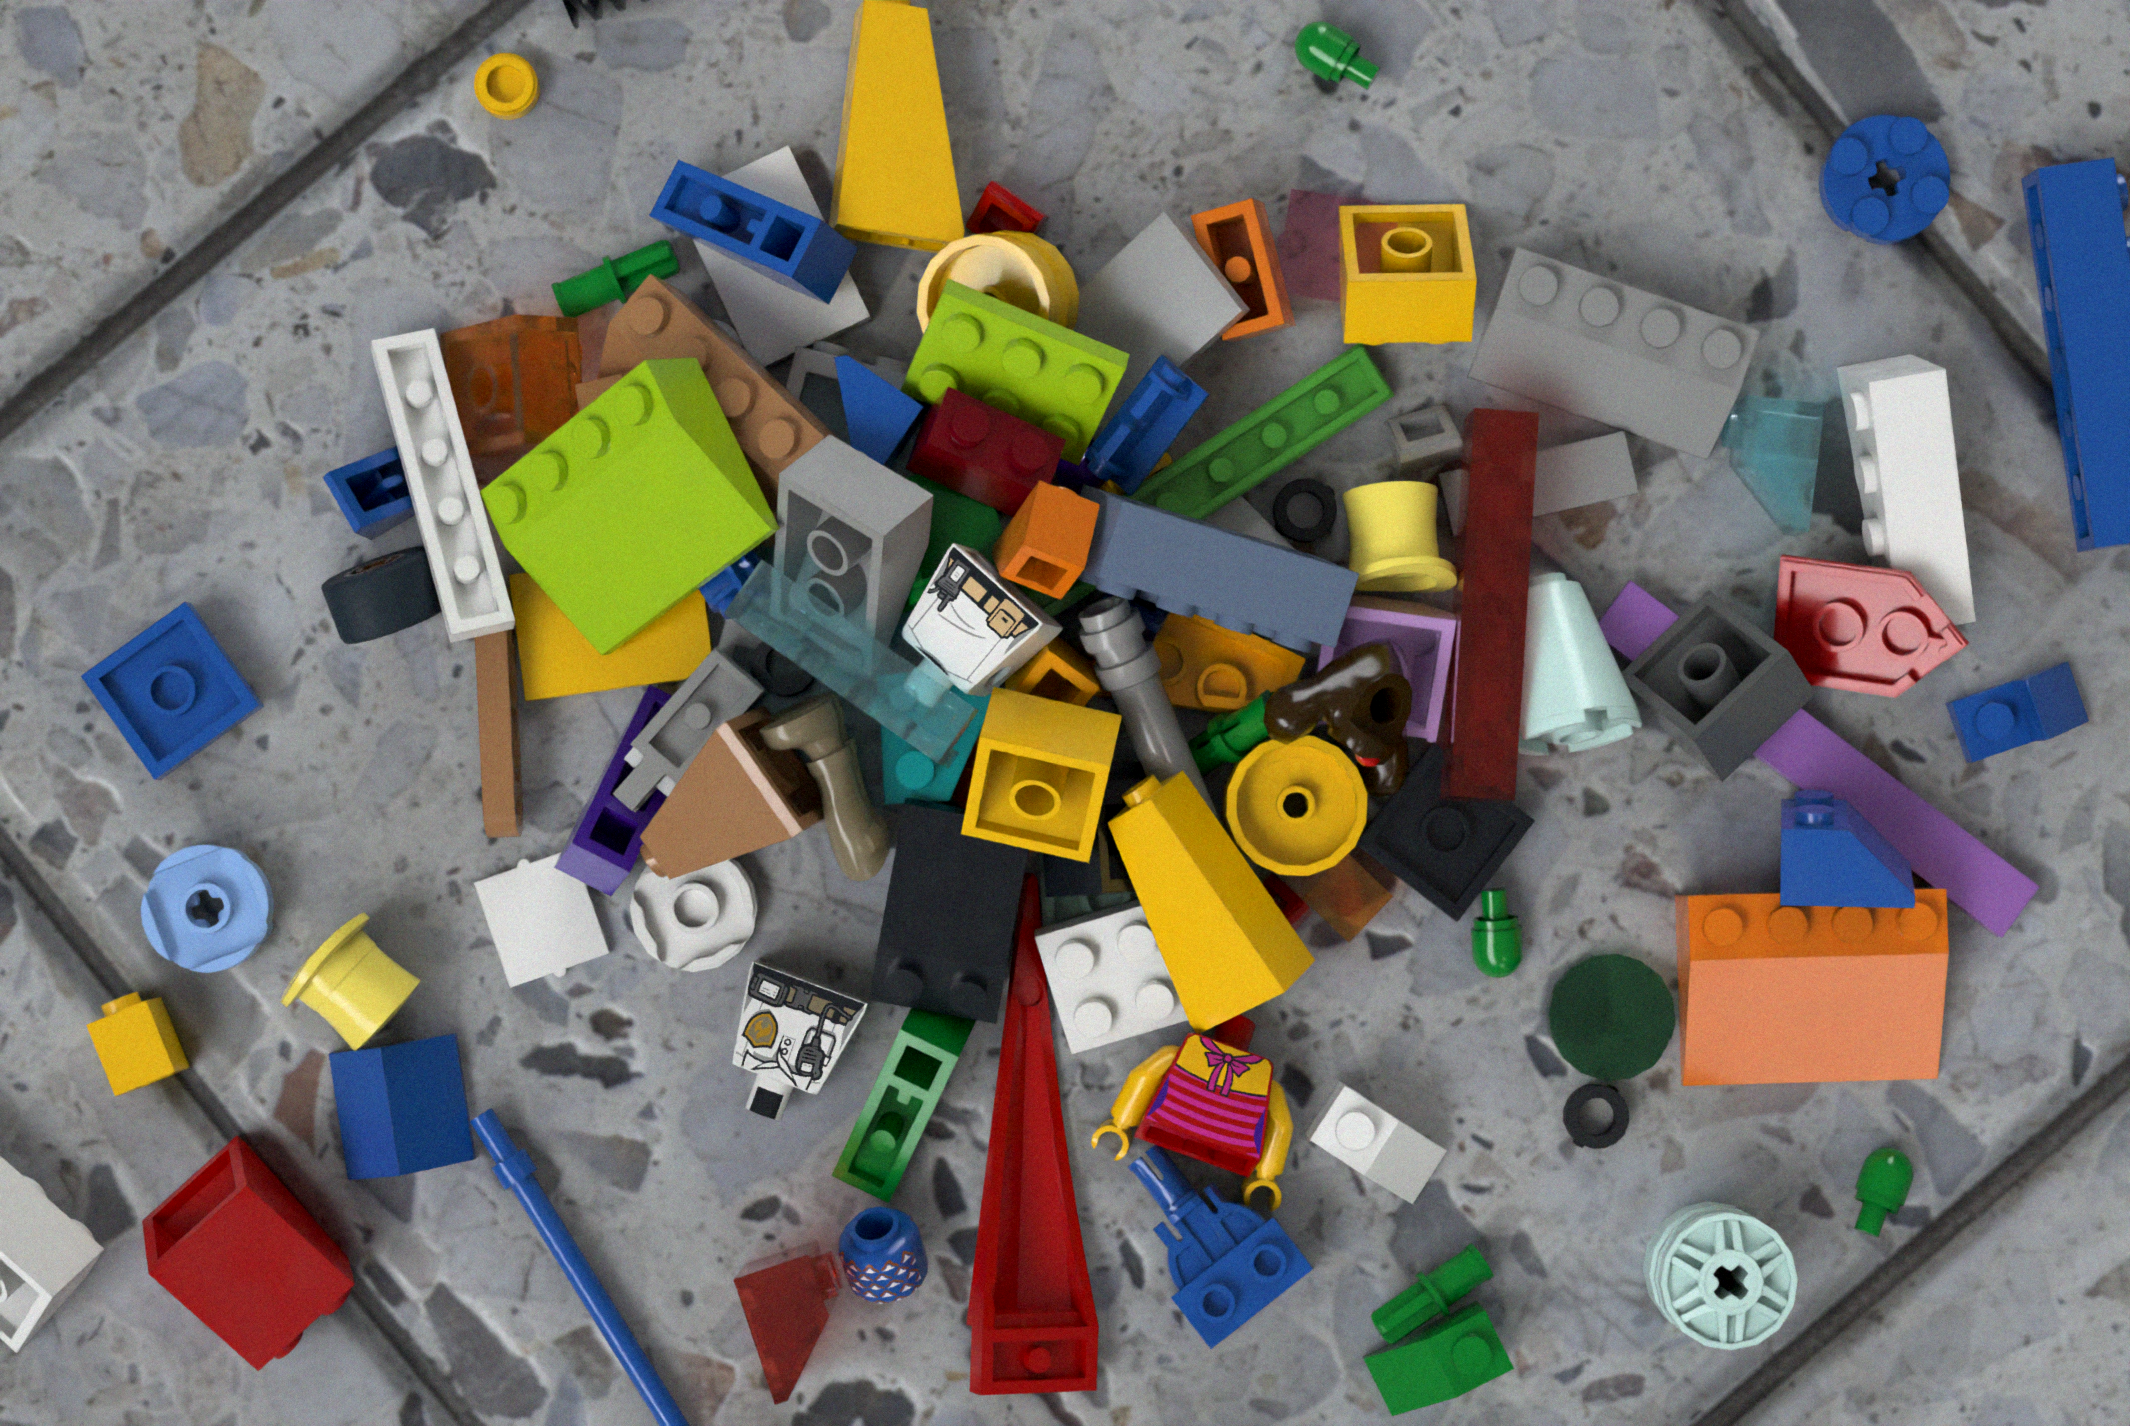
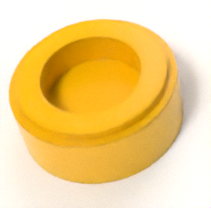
M499 53L489 57L480 65L474 78V90L478 101L488 113L499 119L514 120L525 116L535 107L540 96V81L535 70L524 58L512 53Z

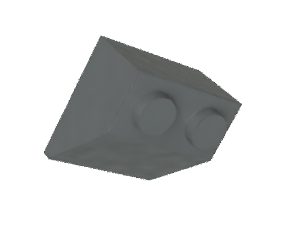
M1710 590L1621 672L1631 695L1685 752L1722 782L1816 694L1787 649Z

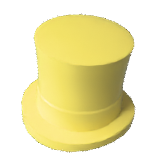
M1417 481L1380 482L1350 489L1342 495L1350 538L1349 570L1359 573L1354 591L1432 593L1452 589L1457 584L1455 566L1439 556L1436 532L1438 488L1435 485Z
M365 912L357 915L336 930L306 959L290 980L280 1001L285 1007H288L295 1000H301L313 1011L319 1013L341 1035L354 1052L364 1046L396 1015L421 981L383 953L376 946V943L362 930L370 919Z

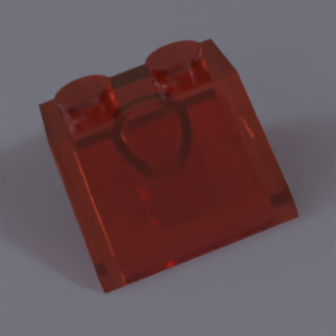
M817 1240L746 1263L733 1279L775 1405L788 1401L835 1306L836 1297L840 1296L839 1289L843 1288L841 1274L832 1251L822 1254Z

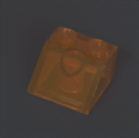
M514 314L440 333L441 355L470 459L525 455L579 413L575 384L582 383L581 362L583 353L579 341L578 318Z

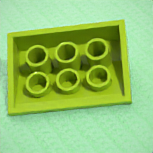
M697 358L644 360L480 491L481 498L505 549L601 655H609L780 529Z

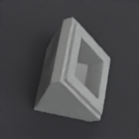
M1445 404L1384 421L1399 476L1460 459L1462 440Z

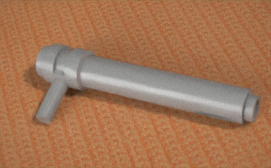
M1118 596L1105 598L1086 607L1078 615L1083 627L1080 630L1066 632L1062 640L1082 655L1094 658L1096 663L1093 669L1103 691L1111 692L1146 777L1154 774L1160 783L1183 770L1221 824L1157 672L1162 665L1152 642L1144 641L1142 636L1146 626L1138 608L1130 607L1127 599Z

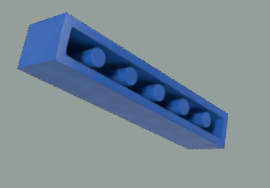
M2114 157L2041 167L2021 179L2077 553L2130 545V236L2126 237L2122 213L2128 207V188L2124 176L2121 173L2116 174Z

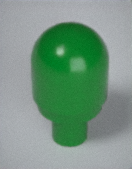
M1324 21L1309 23L1300 30L1296 37L1294 48L1300 64L1328 82L1332 80L1339 84L1346 77L1368 90L1380 71V67L1358 55L1361 45L1354 41L1355 37L1331 23Z
M1486 888L1481 891L1482 916L1473 919L1474 927L1471 928L1472 956L1475 965L1483 974L1493 978H1503L1514 973L1522 962V925L1518 924V916L1508 914L1507 889Z
M1884 1147L1876 1149L1866 1157L1854 1187L1857 1190L1854 1198L1863 1203L1854 1226L1855 1230L1878 1238L1887 1212L1898 1214L1900 1206H1904L1913 1182L1914 1170L1910 1159L1902 1151Z

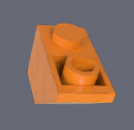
M1039 480L994 544L991 555L999 575L1061 600L1085 569L1100 504L1080 497L1068 488L1053 486Z

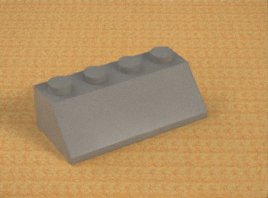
M1516 247L1507 259L1467 378L1707 460L1740 393L1761 331Z

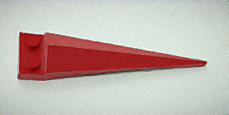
M1025 873L1018 906L966 1325L972 1326L969 1392L980 1396L1097 1391L1099 1325L1088 1274L1067 1150L1052 1037L1046 972L1034 937V930L1042 928L1038 880L1033 873Z

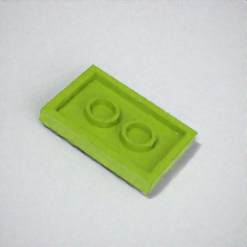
M947 279L904 377L900 391L933 405L949 386L1065 439L1066 443L1060 458L1079 466L1126 370L1130 354L951 279Z

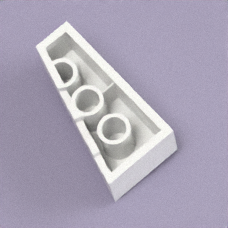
M1912 354L1836 367L1854 460L1855 478L1864 520L1862 521L1863 541L1866 552L1872 559L1873 566L1911 571L1954 625L1976 622L1946 369Z

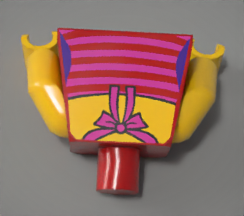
M1237 1015L1216 1025L1212 1039L1197 1033H1188L1181 1046L1164 1045L1130 1071L1111 1107L1110 1112L1113 1119L1102 1122L1094 1132L1091 1140L1093 1149L1097 1146L1103 1133L1115 1132L1122 1139L1123 1146L1120 1148L1114 1161L1122 1159L1127 1154L1133 1140L1130 1126L1138 1125L1134 1135L1135 1138L1245 1176L1241 1184V1194L1245 1205H1250V1195L1256 1187L1267 1186L1272 1189L1268 1201L1269 1211L1272 1212L1279 1208L1282 1202V1194L1275 1177L1284 1171L1294 1124L1284 1089L1277 1081L1272 1079L1273 1062L1268 1058L1248 1052L1256 1028L1255 1023L1242 1015Z

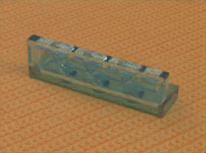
M761 559L724 614L936 763L949 769L959 755V752L953 749V747L979 710Z

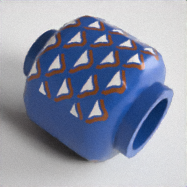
M885 1207L868 1208L855 1216L844 1227L839 1237V1257L847 1282L855 1295L867 1302L885 1304L897 1302L910 1296L922 1285L928 1273V1257L920 1230L912 1217L901 1210Z

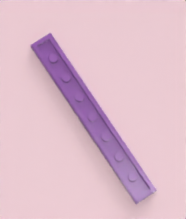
M1630 580L1624 585L1600 617L1598 623L1609 647L1632 663L1680 617ZM1802 708L1753 753L1755 757L1799 790H1825L1832 792L1834 799L1847 800L1911 863L1912 874L1930 888H1945L1947 890V901L1995 937L2002 938L2040 887Z

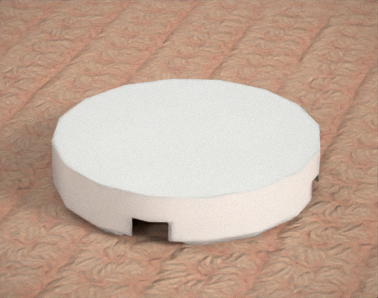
M734 858L670 880L667 875L663 878L657 876L646 866L636 882L630 904L634 933L648 954L669 967L690 972L720 967L741 953L755 931L759 911L755 884L742 864Z

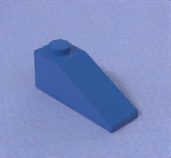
M679 159L649 214L654 220L781 285L827 305L830 304L858 251L856 246L823 220Z

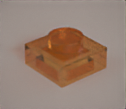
M1347 854L1334 867L1329 868L1301 899L1349 943L1393 896L1358 862Z

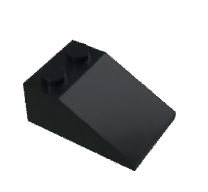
M906 797L869 1000L996 1024L1029 849L961 834L966 808Z

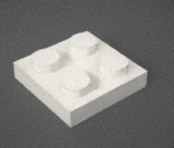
M1139 899L1034 930L1035 941L1071 1054L1188 1020Z

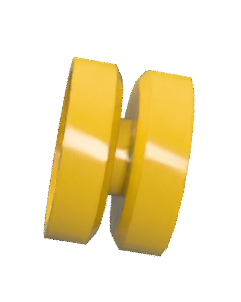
M1004 230L976 234L950 242L930 260L918 287L917 315L923 334L947 279H951L1070 330H1073L1077 323L1079 291L1073 270L1054 245L1033 233Z
M1307 735L1288 745L1269 739L1254 745L1252 750L1242 760L1234 763L1223 788L1222 816L1231 840L1251 862L1279 875L1310 876L1334 867L1355 848L1367 821V791L1358 768L1339 747L1315 736ZM1298 792L1304 796L1302 803L1307 810L1300 817L1293 815L1290 817L1283 809L1284 799L1290 793Z

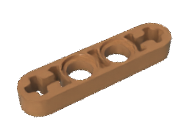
M506 588V589H507V593H508V597H509V600H510V604H511V607H512V611H513V603H512L511 592H510L509 588ZM514 624V629L475 637L484 827L488 838L521 837L523 831V792Z

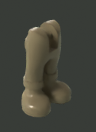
M830 691L807 698L778 711L769 717L770 724L760 729L759 732L765 746L770 750L801 749L810 757L806 765L817 783L825 824L837 863L849 879L865 881L876 876L884 865L890 853V832L883 816L879 813L877 814L873 809L861 775L857 757L859 750L854 736H848L843 705L837 691Z

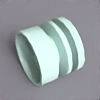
M1706 1201L1681 1207L1659 1224L1646 1248L1643 1273L1650 1298L1668 1321L1704 1346L1732 1351L1758 1345L1780 1329L1794 1306L1798 1277L1791 1251L1775 1230L1733 1205ZM1720 1266L1732 1271L1731 1276L1737 1282L1730 1291L1723 1287H1718L1719 1281L1713 1275Z

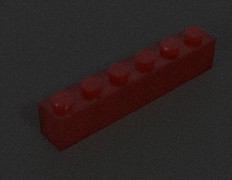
M1474 408L1464 419L1455 558L1457 584L1453 590L1452 613L1455 614L1457 621L1448 669L1440 799L1499 804L1515 800L1539 412Z

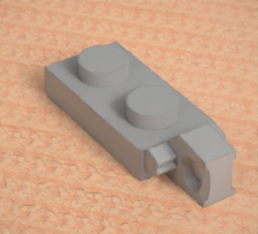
M716 646L632 741L631 745L633 748L625 756L624 760L635 769L615 790L613 795L634 812L639 810L657 789L668 797L714 730L724 722L747 713L767 690Z

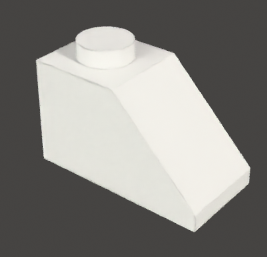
M1340 1080L1305 1132L1310 1141L1411 1204L1414 1203L1447 1152L1446 1149Z

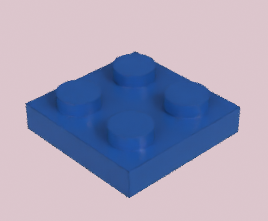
M189 602L179 605L81 675L154 780H162L264 707L192 603Z

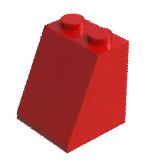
M238 1135L142 1220L148 1274L257 1371L261 1370L273 1358L280 1359L289 1354L301 1340L303 1331L321 1314L327 1316L339 1309L348 1298L351 1287L355 1285L347 1255Z

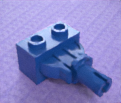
M1154 1145L1145 1153L1162 1173L1163 1180L1158 1178L1141 1156L1127 1168L1136 1175L1164 1211L1163 1213L1182 1236L1180 1239H1177L1164 1221L1153 1229L1167 1247L1168 1271L1174 1286L1178 1290L1171 1298L1208 1347L1212 1349L1313 1270L1314 1267L1275 1217L1266 1221L1251 1207L1227 1200L1214 1182L1203 1189L1217 1207L1216 1211H1212L1163 1147Z

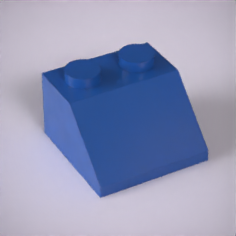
M1801 790L1794 793V799H1781L1780 905L1915 908L1911 863L1847 800L1834 799V794L1825 790Z

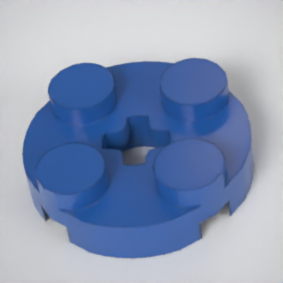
M1877 115L1860 120L1848 127L1838 136L1827 152L1825 163L1821 167L1818 179L1822 204L1834 224L1845 232L1850 231L1857 237L1867 239L1866 242L1877 245L1902 242L1924 230L1946 206L1950 195V168L1944 149L1935 136L1927 131L1923 122L1910 116L1901 118L1893 115ZM1883 163L1889 170H1896L1899 174L1900 181L1894 185L1896 193L1894 196H1887L1883 188L1872 190L1869 185L1868 179L1877 173L1876 164Z

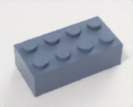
M1083 484L1080 497L1100 504L1085 569L1077 578L1078 580L1095 585L1098 590L1125 599L1134 600L1136 596L1156 603L1155 606L1182 616L1193 618L1194 614L1215 621L1214 624L1239 633L1252 635V632L1273 638L1272 641L1303 652L1309 653L1313 642L1333 648L1336 647L1359 573L1309 553Z

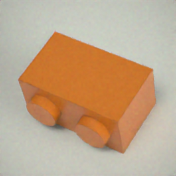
M1250 198L1190 215L1197 242L1250 309L1249 312L1222 335L1223 341L1238 342L1296 326L1264 202Z

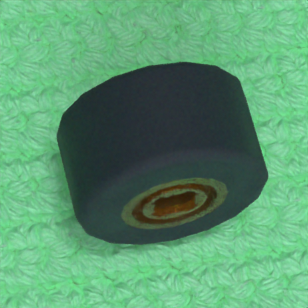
M424 546L396 551L361 563L329 578L321 586L338 634L345 644H357L384 637L412 627L442 612Z

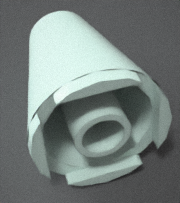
M1547 573L1531 578L1528 581L1529 588L1520 592L1517 596L1512 722L1514 750L1524 755H1549L1547 743L1568 745L1569 753L1604 746L1632 735V726L1640 728L1642 725L1640 712L1581 584L1576 581H1567L1564 573Z

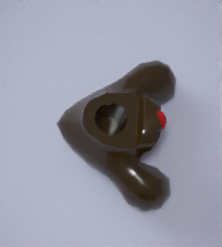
M1390 641L1367 642L1354 647L1331 661L1314 676L1275 690L1267 701L1263 723L1268 735L1273 740L1288 745L1310 734L1321 720L1326 722L1327 733L1342 745L1349 747L1355 753V758L1358 761L1356 767L1359 770L1367 793L1371 796L1395 795L1406 783L1410 764L1406 723L1411 713L1412 688L1404 677L1400 658Z

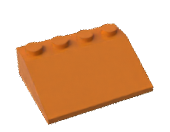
M1930 887L1914 888L1915 908L1780 905V891L1675 894L1681 1085L1938 1079L1949 956L1947 890L1945 888Z

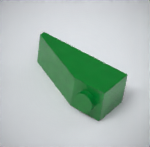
M915 1008L910 1009L831 1176L887 1203L890 1202L976 1020Z

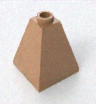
M764 705L730 719L714 730L641 834L640 838L644 843L640 847L641 855L647 866L657 876L663 878L667 875L670 880L793 838L825 820L815 778L811 776L807 765L795 749L775 751L765 746L759 730L770 724L769 717L771 714Z

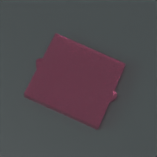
M1291 189L1285 232L1277 238V245L1282 248L1280 266L1288 295L1340 303L1339 206L1391 204ZM1398 222L1358 224L1354 233L1359 274L1379 273L1381 239L1386 232L1397 228Z

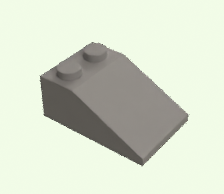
M829 434L779 473L776 522L780 529L775 534L771 617L872 678L881 668L928 547L934 495L922 489L916 483L905 479L869 458L863 452L852 448Z

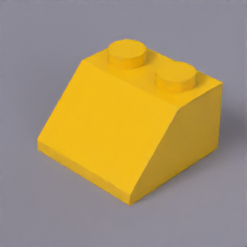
M1465 204L1339 206V295L1344 343L1381 345L1384 343L1427 342L1430 344L1472 342L1477 278Z
M993 686L979 737L961 834L1089 863L1122 715Z

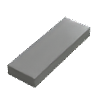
M1625 431L1437 475L1451 537L1639 493Z

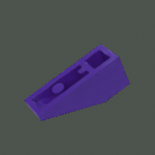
M650 684L646 688L554 866V868L609 896L614 894L631 872L640 853V847L644 844L640 836L666 798V795L657 789L640 809L634 812L613 795L615 790L635 769L624 760L625 756L633 748L631 745L632 741L672 697V695Z

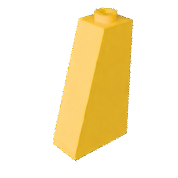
M863 0L854 14L829 226L848 240L938 254L950 242L963 239L965 231L927 8L910 6L911 0Z
M1181 770L1160 783L1152 774L1131 787L1122 795L1127 806L1108 822V826L1189 1023L1194 1031L1200 1034L1286 992L1315 962V959L1185 772Z

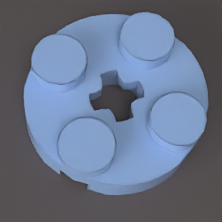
M212 844L195 845L176 851L159 864L153 873L155 875L149 883L147 893L143 895L141 919L149 942L161 956L192 971L212 973L234 968L252 957L272 933L274 898L269 881L261 868L238 849ZM204 890H208L212 898H221L224 904V909L218 913L219 922L212 927L206 918L196 920L192 913V908L200 904L199 893Z

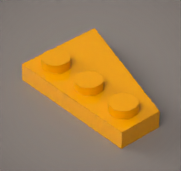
M1171 612L1153 644L1162 664L1157 672L1172 707L1217 713L1228 712L1231 714L1257 698L1266 690H1269L1270 693L1275 692V690L1296 682L1306 658L1253 633L1252 635L1239 633L1214 624L1215 621L1194 614L1193 618ZM1099 683L1100 688L1093 696L1113 699L1111 692L1103 691Z

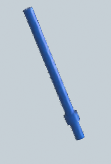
M492 1108L470 1121L471 1125L496 1163L491 1168L504 1190L509 1187L513 1190L659 1426H690L533 1175L537 1167L525 1148L518 1151Z

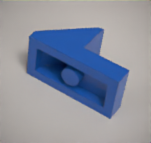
M2068 661L1945 703L1966 763H1973L2031 742L2045 741L2089 722Z

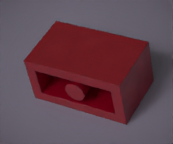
M948 386L926 412L905 469L1014 517L1039 480L1051 484L1066 440Z

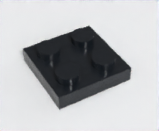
M1433 742L1408 772L1406 783L1395 795H1391L1362 832L1356 846L1453 921L1458 922L1535 820Z

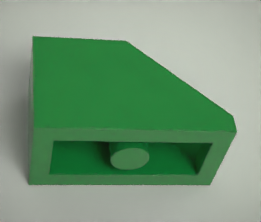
M1477 1300L1450 1313L1445 1318L1442 1317L1410 1333L1397 1343L1388 1344L1363 1357L1392 1416L1457 1398L1514 1369L1485 1309Z

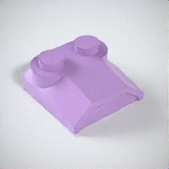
M1353 594L1336 647L1333 648L1320 644L1316 673L1354 647L1367 642L1390 641L1400 658L1404 677L1412 688L1411 713L1406 723L1407 736L1424 738L1426 742L1436 743L1457 621L1454 613L1424 603ZM1320 720L1316 726L1319 727V724L1326 725V722Z

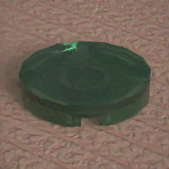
M1617 953L1590 955L1569 966L1553 985L1546 1007L1548 1035L1559 1056L1578 1072L1604 1081L1631 1079L1652 1068L1667 1048L1676 1025L1674 1001L1662 977L1642 961Z

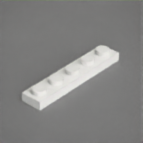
M431 328L372 340L371 353L450 643L514 629L515 618L435 329Z

